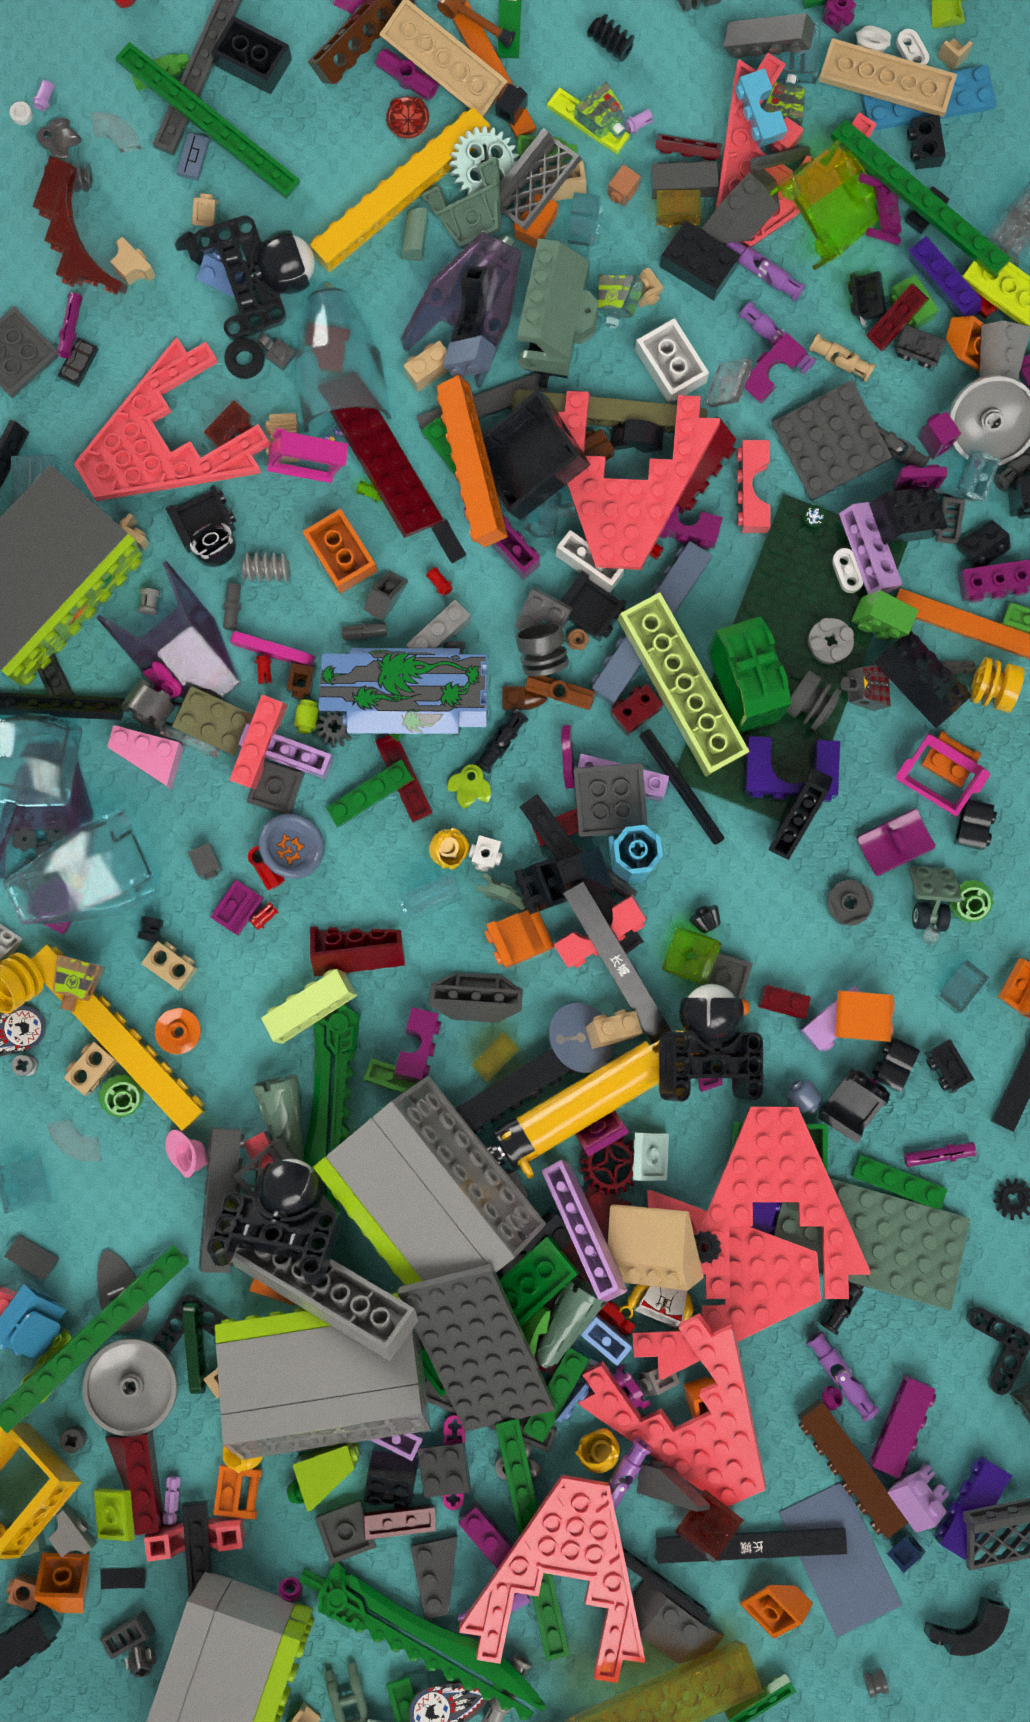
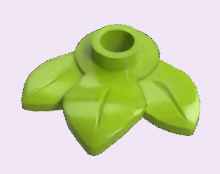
M475 764L465 766L461 773L454 774L448 781L447 790L457 792V801L463 809L469 807L476 798L488 803L491 797V786L483 778L482 769ZM469 772L475 773L476 778L474 780L468 778Z

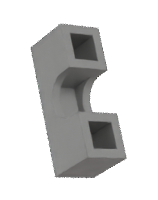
M454 600L406 644V647L440 648L448 638L453 635L456 637L471 623V615Z

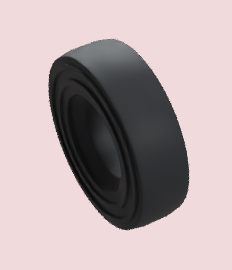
M240 338L228 345L224 360L227 369L232 375L240 379H249L258 375L264 366V353L259 344L254 340ZM242 351H248L253 355L252 362L247 366H241L236 362L237 355Z

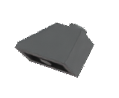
M389 570L371 588L364 610L373 617L384 620L393 610L408 580Z

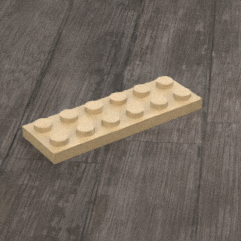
M402 0L379 34L468 108L474 107L483 118L509 83L508 80L409 0Z
M832 38L819 82L944 118L957 74Z

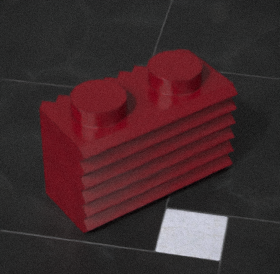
M768 984L762 987L758 1007L804 1019L807 1016L811 997L810 995L797 994L787 989L783 990V988L770 987Z

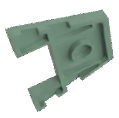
M496 157L478 165L485 187L449 206L440 186L422 193L424 200L428 202L433 212L440 218L445 228L461 248H465L501 230L499 160Z

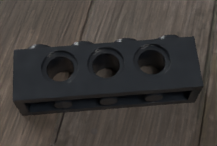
M811 768L775 831L768 849L769 851L787 860L790 859L827 796L833 777Z

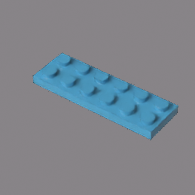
M988 65L950 71L957 74L944 118L995 109L997 103ZM860 94L865 116L877 123L873 131L909 125L912 123L913 118L936 116Z

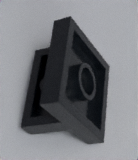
M551 1207L541 1216L546 1225L524 1248L527 1253L532 1251L547 1236H550L561 1250L572 1240L563 1219Z

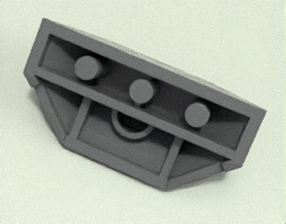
M765 169L749 172L717 207L702 228V231L723 244L750 241L779 209L776 179Z
M455 972L438 982L431 983L429 1005L451 1020L498 1023L522 1011L523 989L519 986L517 987L502 975Z
M645 1580L642 1581L633 1595L640 1636L677 1664L710 1656L724 1636L722 1632L710 1623L706 1622L704 1624Z

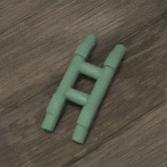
M351 1663L347 1665L353 1693L339 1697L334 1670L324 1672L327 1692L336 1722H367L370 1719V1715L362 1690L357 1664ZM356 1703L360 1717L346 1721L342 1707Z

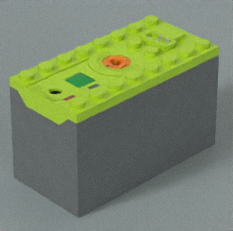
M51 464L0 517V670L21 687L29 686L36 679L37 676L35 674L38 672V669L40 667L45 669L51 663L52 659L50 656L55 652H61L67 645L65 641L71 635L73 637L77 635L82 629L81 624L86 619L90 620L97 613L98 610L96 608L100 603L105 604L112 597L113 594L111 592L116 586L121 587L128 579L126 575L131 570H137L143 563L141 560L143 555L137 546L136 540Z

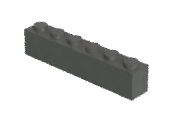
M210 1127L198 1266L201 1272L230 1273V1266H234L232 1260L225 1266L215 1265L208 1254L207 1243L224 1197L231 1192L240 1193L241 1186L233 1177L243 1165V1159L239 1158L240 1148H244L245 1136L241 1134L239 1128ZM235 1205L232 1209H237L239 1206ZM232 1226L225 1228L224 1231H229ZM219 1249L218 1251H216L215 1254L223 1252L224 1249Z

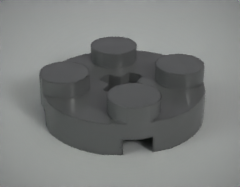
M844 880L833 886L827 894L826 906L830 916L838 924L854 926L868 918L873 908V897L870 890L864 884L862 885L854 880ZM846 897L855 900L856 903L853 904V909H850L848 906L845 907Z

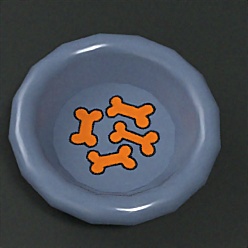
M282 814L272 818L263 827L259 837V852L264 863L275 874L288 879H300L311 875L320 866L324 856V840L319 829L309 819L298 814Z

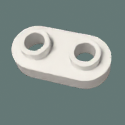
M912 29L901 31L898 35L896 46L902 58L913 62L917 60L920 64L927 65L929 54L917 32Z
M839 549L832 559L835 573L841 588L847 593H855L863 585V579L853 551L850 549ZM840 559H845L847 564L842 565ZM852 579L855 584L851 586L847 583V580Z

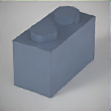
M482 335L450 342L443 367L454 377L458 374L463 377L490 371L496 347Z

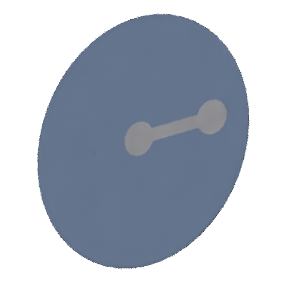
M570 1003L561 1007L554 1014L549 1027L550 1043L558 1059L568 1068L582 1073L595 1072L605 1066L610 1060L614 1044L595 1049L591 1048L585 1027L593 1022L594 1017L602 1014L587 1004Z

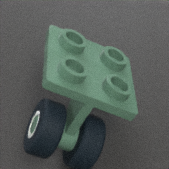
M910 866L909 874L916 898L929 900V904L927 902H917L915 904L912 914L914 928L925 930L929 923H932L936 931H946L950 925L951 911L949 905L940 904V902H961L962 899L954 870Z

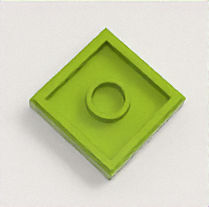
M106 1488L94 1490L98 1539L127 1542L135 1540L131 1490Z

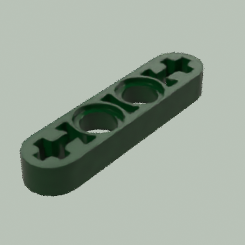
M186 1303L183 1308V1325L189 1391L191 1394H204L207 1384L203 1380L206 1377L201 1309L198 1303Z

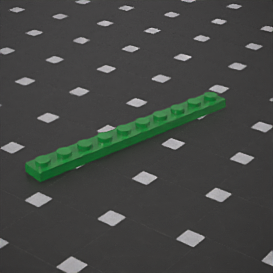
M131 42L115 57L117 63L285 199L300 184L299 178Z
M844 120L831 133L830 139L994 278L1010 262V257L848 120Z
M172 1244L0 1405V1427L6 1433L12 1430L189 1263L183 1254Z
M514 1418L495 1423L520 1536L537 1512L538 1507L519 1419ZM543 1573L539 1596H532L545 1659L550 1661L569 1656V1650L552 1574Z

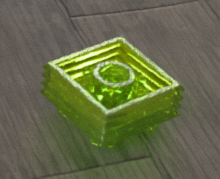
M677 927L662 965V970L706 985L722 944L716 939ZM693 952L695 957L689 959L688 955Z

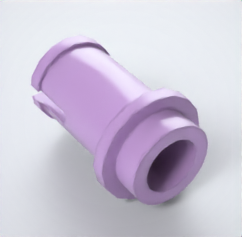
M41 81L37 96L33 97V105L40 111H46L50 107L49 100L55 89L51 82Z
M646 109L634 117H627V120L624 122L627 132L635 134L638 132V129L653 123L654 120L650 119L653 118L652 113L649 109Z

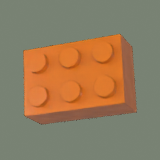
M341 508L302 531L305 540L339 594L378 572L375 562Z

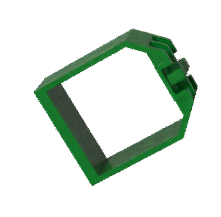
M761 616L716 630L707 650L729 716L740 734L778 722L791 705L788 679L784 666L780 665L774 647L775 641L772 632Z

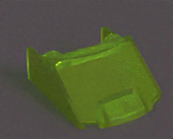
M839 139L783 178L778 185L768 192L771 197L781 190L785 198L791 201L794 200L816 237L815 250L821 258L812 266L813 270L842 255L866 232L867 228L872 227L879 220V213L875 201H877L875 189L873 186L859 182V175L867 173L850 150L845 152L839 146L841 143Z

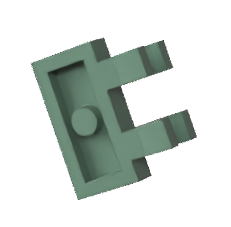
M483 873L482 877L488 881V884L485 887L478 885L476 890L484 893L490 899L501 900L524 911L523 899L520 898L521 893L513 890V887L502 882L500 884L488 874Z

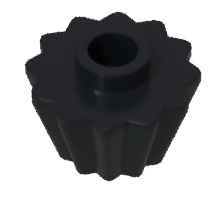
M707 905L698 908L695 910V915L691 916L689 921L701 933L712 931L721 924L718 906L707 907Z
M699 1231L698 1235H694L700 1262L702 1264L705 1262L712 1263L713 1260L718 1259L719 1253L722 1250L720 1246L721 1241L718 1240L717 1235L712 1234L710 1231ZM704 1243L708 1245V1251L704 1249Z

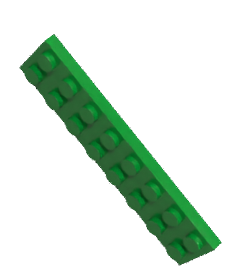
M547 1236L507 1272L499 1281L520 1327L579 1274V1271L553 1239ZM424 1348L422 1350L424 1375L438 1394L443 1397L447 1393Z

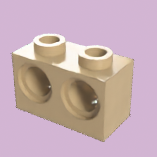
M157 941L141 964L177 990L183 991L198 970L194 966L195 961L185 954L181 957L175 953L177 948L169 942L165 941L163 944ZM160 952L167 954V960L163 964H159L157 961V956ZM179 965H184L186 970L182 977H177L175 974V970Z
M99 1042L88 1043L82 1049L80 1059L77 1062L73 1061L67 1067V1074L64 1076V1079L84 1096L91 1095L117 1064L116 1059ZM96 1052L102 1055V1061L98 1065L93 1062V1055ZM81 1070L87 1073V1079L83 1083L78 1080V1073Z

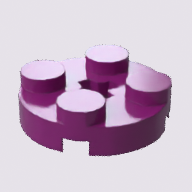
M623 1364L615 1369L617 1374L614 1375V1378L621 1388H628L631 1393L628 1398L635 1408L641 1406L642 1409H645L651 1404L650 1401H643L644 1392L630 1373L624 1374L623 1370L626 1367Z

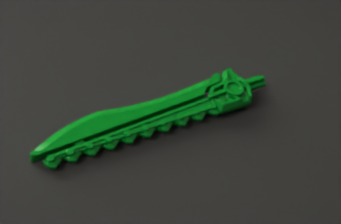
M346 1003L314 1023V1097L304 1156H302V1161L311 1166L313 1170V1166L328 1155L333 1057L328 1047L335 1054L330 1152L340 1145L341 1140L346 1139L349 1134L343 1121L348 1120L351 1114L345 1101L350 1100L353 1094L347 1085V1081L352 1080L354 1076L349 1062L354 1060L357 1055L355 1051L357 1050L360 1014L350 1009V1006H346ZM326 1029H327V1045H328V1047L326 1046ZM324 1182V1196L337 1211L335 1216L338 1219L341 1211L329 1187L328 1194H326V1184ZM327 1223L326 1227H329L332 1223Z
M339 1562L334 1563V1567L330 1570L326 1579L304 1569L299 1583L319 1593L317 1596L319 1599V1613L352 1630L354 1629L355 1632L363 1633L366 1629L369 1630L374 1642H381L386 1639L392 1652H399L402 1648L405 1649L410 1661L417 1662L422 1658L428 1671H436V1669L441 1668L447 1681H454L458 1677L465 1690L472 1691V1689L477 1687L483 1700L491 1701L495 1697L502 1710H509L514 1707L520 1720H528L532 1716L533 1711L528 1706L502 1692L503 1689L540 1711L545 1709V1702H543L538 1693L503 1657H501L500 1664L476 1660L478 1640L457 1634L413 1614L372 1588L355 1574L346 1575V1569ZM356 1592L365 1597L368 1608L370 1610L382 1616L383 1618L389 1620L390 1622L394 1623L395 1625L399 1626L400 1628L404 1629L410 1634L416 1636L417 1638L421 1639L422 1641L426 1642L427 1644L431 1645L437 1650L443 1652L444 1654L448 1655L449 1657L453 1658L459 1663L465 1665L466 1667L470 1668L471 1670L475 1671L476 1673L480 1674L486 1679L492 1681L494 1685H490L489 1683L485 1682L479 1677L473 1675L472 1673L468 1672L467 1670L463 1669L462 1667L458 1666L452 1661L446 1659L445 1657L441 1656L440 1654L436 1653L435 1651L431 1650L425 1645L419 1643L418 1641L414 1640L413 1638L409 1637L408 1635L404 1634L403 1632L399 1631L398 1629L392 1627L391 1625L387 1624L386 1622L369 1613L364 1598L358 1595Z

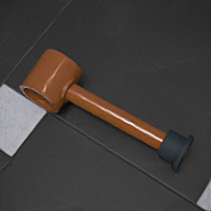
M439 0L437 7L444 16L454 19L457 14L461 13L498 37V40L505 45L506 49L514 41L516 35L514 31L502 30L465 6L464 4L467 0Z

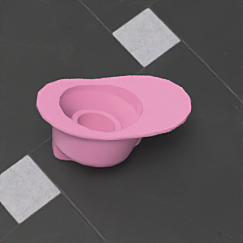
M172 1130L168 1133L165 1142L168 1158L184 1177L190 1178L194 1172L201 1170L207 1165L208 1156L202 1142L188 1139L179 1130Z

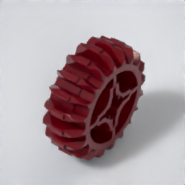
M625 1136L619 1138V1141L616 1140L604 1147L605 1156L601 1162L591 1164L594 1154L589 1157L587 1156V1159L580 1158L579 1162L586 1163L587 1166L580 1168V1172L588 1171L583 1180L587 1181L590 1178L593 1180L589 1184L590 1188H593L596 1184L599 1185L596 1190L597 1193H600L602 1188H606V1196L610 1195V1189H614V1194L617 1196L619 1195V1187L624 1192L628 1191L625 1186L627 1182L632 1187L635 1185L630 1180L633 1176L632 1166L634 1163V1148L629 1149L633 1143L632 1140L624 1144ZM611 1145L623 1148L628 1157L616 1158L612 1153ZM583 1149V1150H582V1153H583L584 1155H587V1153H586L585 1150ZM608 1152L613 1161L615 1159L617 1162L622 1161L613 1166V1176L609 1167L601 1166L608 1162ZM630 1164L627 1175L618 1182L617 1170L621 1166ZM593 1171H607L611 1183L600 1181L595 1177Z

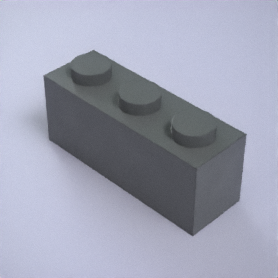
M709 160L694 163L681 161L670 164L659 162L652 164L651 167L652 199L717 196L719 187L717 162Z

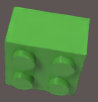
M879 590L861 597L851 622L857 624L860 630L872 632L877 635L878 639L889 642L909 635L919 610Z

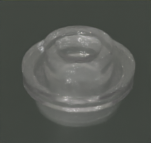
M936 924L934 926L929 925L925 930L922 941L926 942L927 946H931L932 943L936 944L941 931L937 930L938 926Z

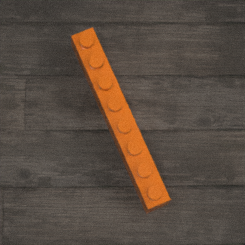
M458 374L436 386L438 391L437 401L442 408L443 414L441 418L448 432L446 433V438L451 445L452 452L450 454L456 465L457 471L455 475L461 486L460 496L465 503V516L471 527L469 533L474 542L485 548L507 538L508 535L470 383Z

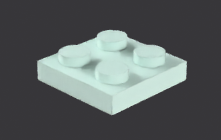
M635 1133L633 1143L634 1163L632 1166L633 1180H667L669 1134Z

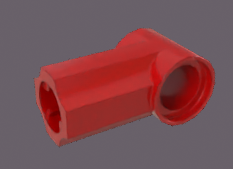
M255 846L249 850L248 860L256 869L267 890L270 891L286 880L284 877L275 874L264 861L258 863L255 860V854L259 851V846Z

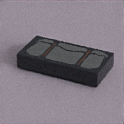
M77 338L72 347L71 357L66 358L58 373V377L79 387L99 350L98 347Z

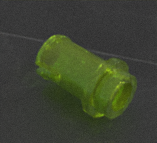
M363 480L359 482L357 494L374 499L376 503L379 501L383 502L372 484Z

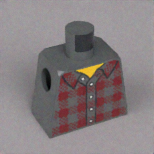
M877 665L850 670L847 672V677L841 680V688L848 691V701L851 704L872 711L891 707L889 678Z

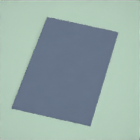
M842 1482L779 1512L786 1530L846 1529L847 1554L799 1557L836 1637L902 1606L854 1500L843 1488Z

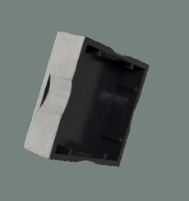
M536 390L514 408L504 420L482 434L497 494L507 511L520 521L590 466L589 461L553 403L540 390Z

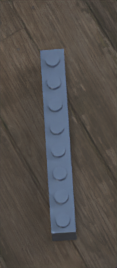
M689 541L686 547L681 546L675 556L678 558L674 565L669 564L663 574L666 576L662 583L658 581L651 592L654 595L659 592L661 593L673 616L712 558L711 554ZM623 636L620 637L615 645L617 651L613 656L608 655L602 665L605 669L601 675L596 673L590 683L592 685L591 690L595 691V695L611 706L618 701L642 665L627 636L625 638Z

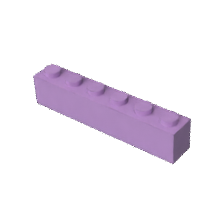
M560 1160L543 1169L544 1178L598 1300L608 1302L627 1292L625 1283L572 1165Z

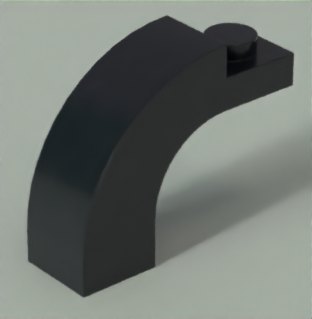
M466 265L461 277V309L451 336V342L481 336L488 305V268Z
M981 1597L977 1614L967 1626L951 1629L925 1622L923 1631L932 1643L937 1645H944L945 1643L944 1647L950 1655H975L988 1649L999 1639L1006 1627L1010 1609L1002 1602Z

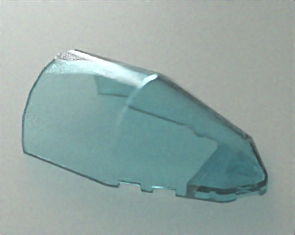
M323 281L307 297L294 365L304 432H309V423L317 416L341 408H374L382 411L387 419H391L381 353L349 293L329 281Z

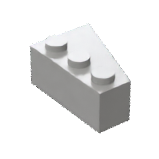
M1003 320L981 325L980 378L989 375H1005L1018 380L1030 335V326Z

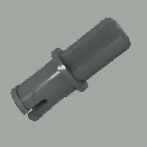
M363 622V625L343 627V639L365 638L367 640L370 637L387 636L386 622L374 624Z

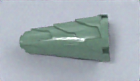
M287 1075L285 1081L284 1078L276 1077L252 1085L253 1093L257 1098L263 1120L267 1124L272 1141L280 1139L294 1158L302 1161L304 1150L298 1076Z
M577 1276L560 1291L549 1318L547 1333L542 1335L536 1347V1362L544 1368L559 1362L564 1353L573 1345L579 1335L587 1329L597 1313L607 1303L606 1301L598 1300L592 1284Z

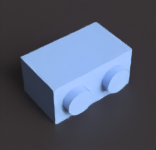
M598 1313L587 1329L581 1334L583 1338L617 1366L632 1349L631 1341Z

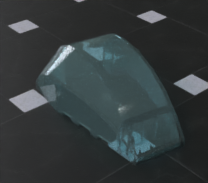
M28 713L0 719V802L6 803L10 801L19 806L68 805L83 731L82 728L66 719L48 714Z
M125 808L80 826L47 852L45 851L33 862L27 864L3 881L21 924L62 923L116 916L136 908L160 893L158 884Z

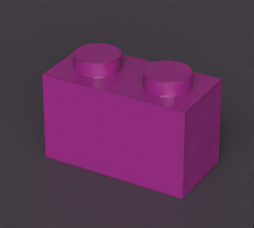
M947 411L941 415L936 413L927 420L928 423L922 428L923 431L919 436V440L932 460L950 450L961 435V432Z

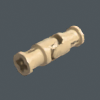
M820 333L817 334L809 348L810 352H817L824 356L826 361L842 368L848 373L853 372L862 377L864 382H867L876 366L874 363L869 364L860 359L858 354L850 352L836 342L831 343L822 338Z

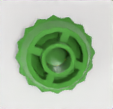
M974 879L959 884L962 896L961 902L950 901V909L954 912V916L968 923L978 922L980 919L985 918L991 911L994 903L992 899L993 893L990 891L989 886L984 885L982 881L977 882Z
M127 1074L122 1076L116 1075L114 1078H108L107 1082L102 1084V1089L98 1092L100 1096L98 1102L101 1104V1109L105 1110L108 1115H113L116 1118L126 1117L129 1114H134L135 1110L140 1108L144 1091Z

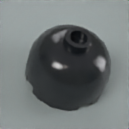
M209 523L199 528L192 536L194 540L192 544L190 542V548L195 558L205 566H222L229 562L235 554V537L230 527L224 523H221L222 526H215L214 523Z

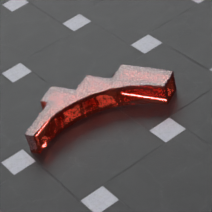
M50 156L32 207L39 211V216L51 220L44 241L51 245V250L62 254L56 275L62 278V283L74 287L75 284L83 286L84 282L95 287L101 284L106 286L105 291L114 295H118V292L126 294L128 286L101 269L88 254L79 237L72 208V191L77 168L70 163Z

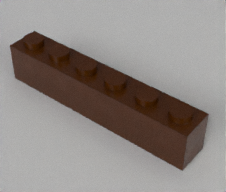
M820 1399L797 1415L801 1420L798 1424L806 1436L811 1434L815 1442L812 1444L820 1456L825 1453L830 1460L826 1463L835 1476L839 1473L844 1481L841 1485L849 1496L853 1493L858 1499L855 1503L863 1515L868 1513L873 1521L869 1524L877 1535L882 1533L888 1539L909 1523L889 1496L888 1491Z

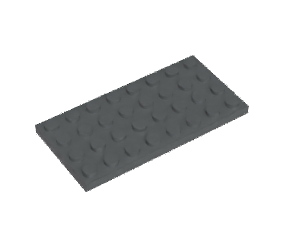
M492 1264L399 1287L398 1295L401 1301L415 1308L418 1318L415 1330L465 1431L495 1425V1423H500L503 1420L520 1419L555 1410V1402Z

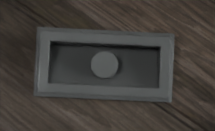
M22 1235L17 1237L4 1256L42 1280L49 1277L59 1260V1257Z

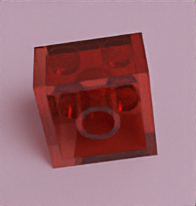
M705 1489L701 1496L710 1504V1509L698 1512L690 1510L677 1527L675 1533L712 1563H715L744 1520Z

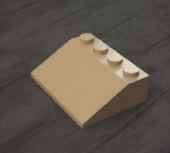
M615 1204L610 1206L608 1248L624 1283L688 1291L704 1278L688 1211Z

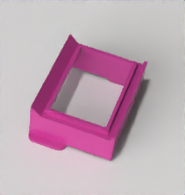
M277 428L273 433V437L276 439L269 447L267 471L332 483L333 476L342 466H346L347 443L286 432L282 428ZM283 456L327 464L329 468L328 472L278 462Z
M928 732L911 759L905 761L896 775L898 781L956 817L972 793L980 792L990 777V773L986 768ZM927 745L975 774L956 804L951 803L908 776V773Z

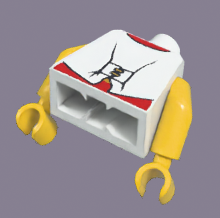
M636 1285L627 1299L628 1303L623 1304L620 1308L621 1313L624 1308H628L631 1311L627 1319L633 1316L634 1307H636L635 1311L675 1327L673 1331H680L678 1328L679 1324L691 1318L694 1312L691 1296L687 1291Z

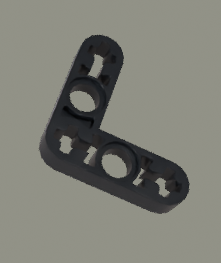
M187 1294L179 1300L152 1343L160 1347L157 1342H162L169 1334L176 1337V1339L174 1340L171 1337L166 1343L168 1350L164 1349L167 1355L173 1351L184 1334V1301L193 1300V1303H198L200 1307H204L201 1310V1319L205 1312L214 1314L215 1321L213 1324L207 1325L202 1320V1329L214 1337L215 1330L213 1328L219 1323V1320L230 1318L198 1296ZM172 1319H179L182 1322V1329L179 1332H175L170 1328Z
M973 1307L966 1316L969 1325L1005 1344L988 1378L989 1388L996 1394L1005 1395L1011 1390L1030 1351V1334L982 1308ZM981 1312V1317L989 1321L988 1327L981 1322L975 1324L974 1314L979 1315ZM997 1323H1002L1005 1326V1333L1001 1336H996L993 1332V1328ZM1011 1333L1020 1338L1024 1335L1023 1340L1026 1342L1024 1345L1020 1344L1017 1347L1018 1342L1009 1338ZM1012 1355L1016 1359V1364L1013 1368L1008 1369L1004 1365V1360L1007 1356ZM1001 1368L1005 1372L1010 1373V1376L1004 1375L1002 1381L1005 1383V1386H999L996 1389L995 1380H1000L1003 1376V1373L999 1372Z

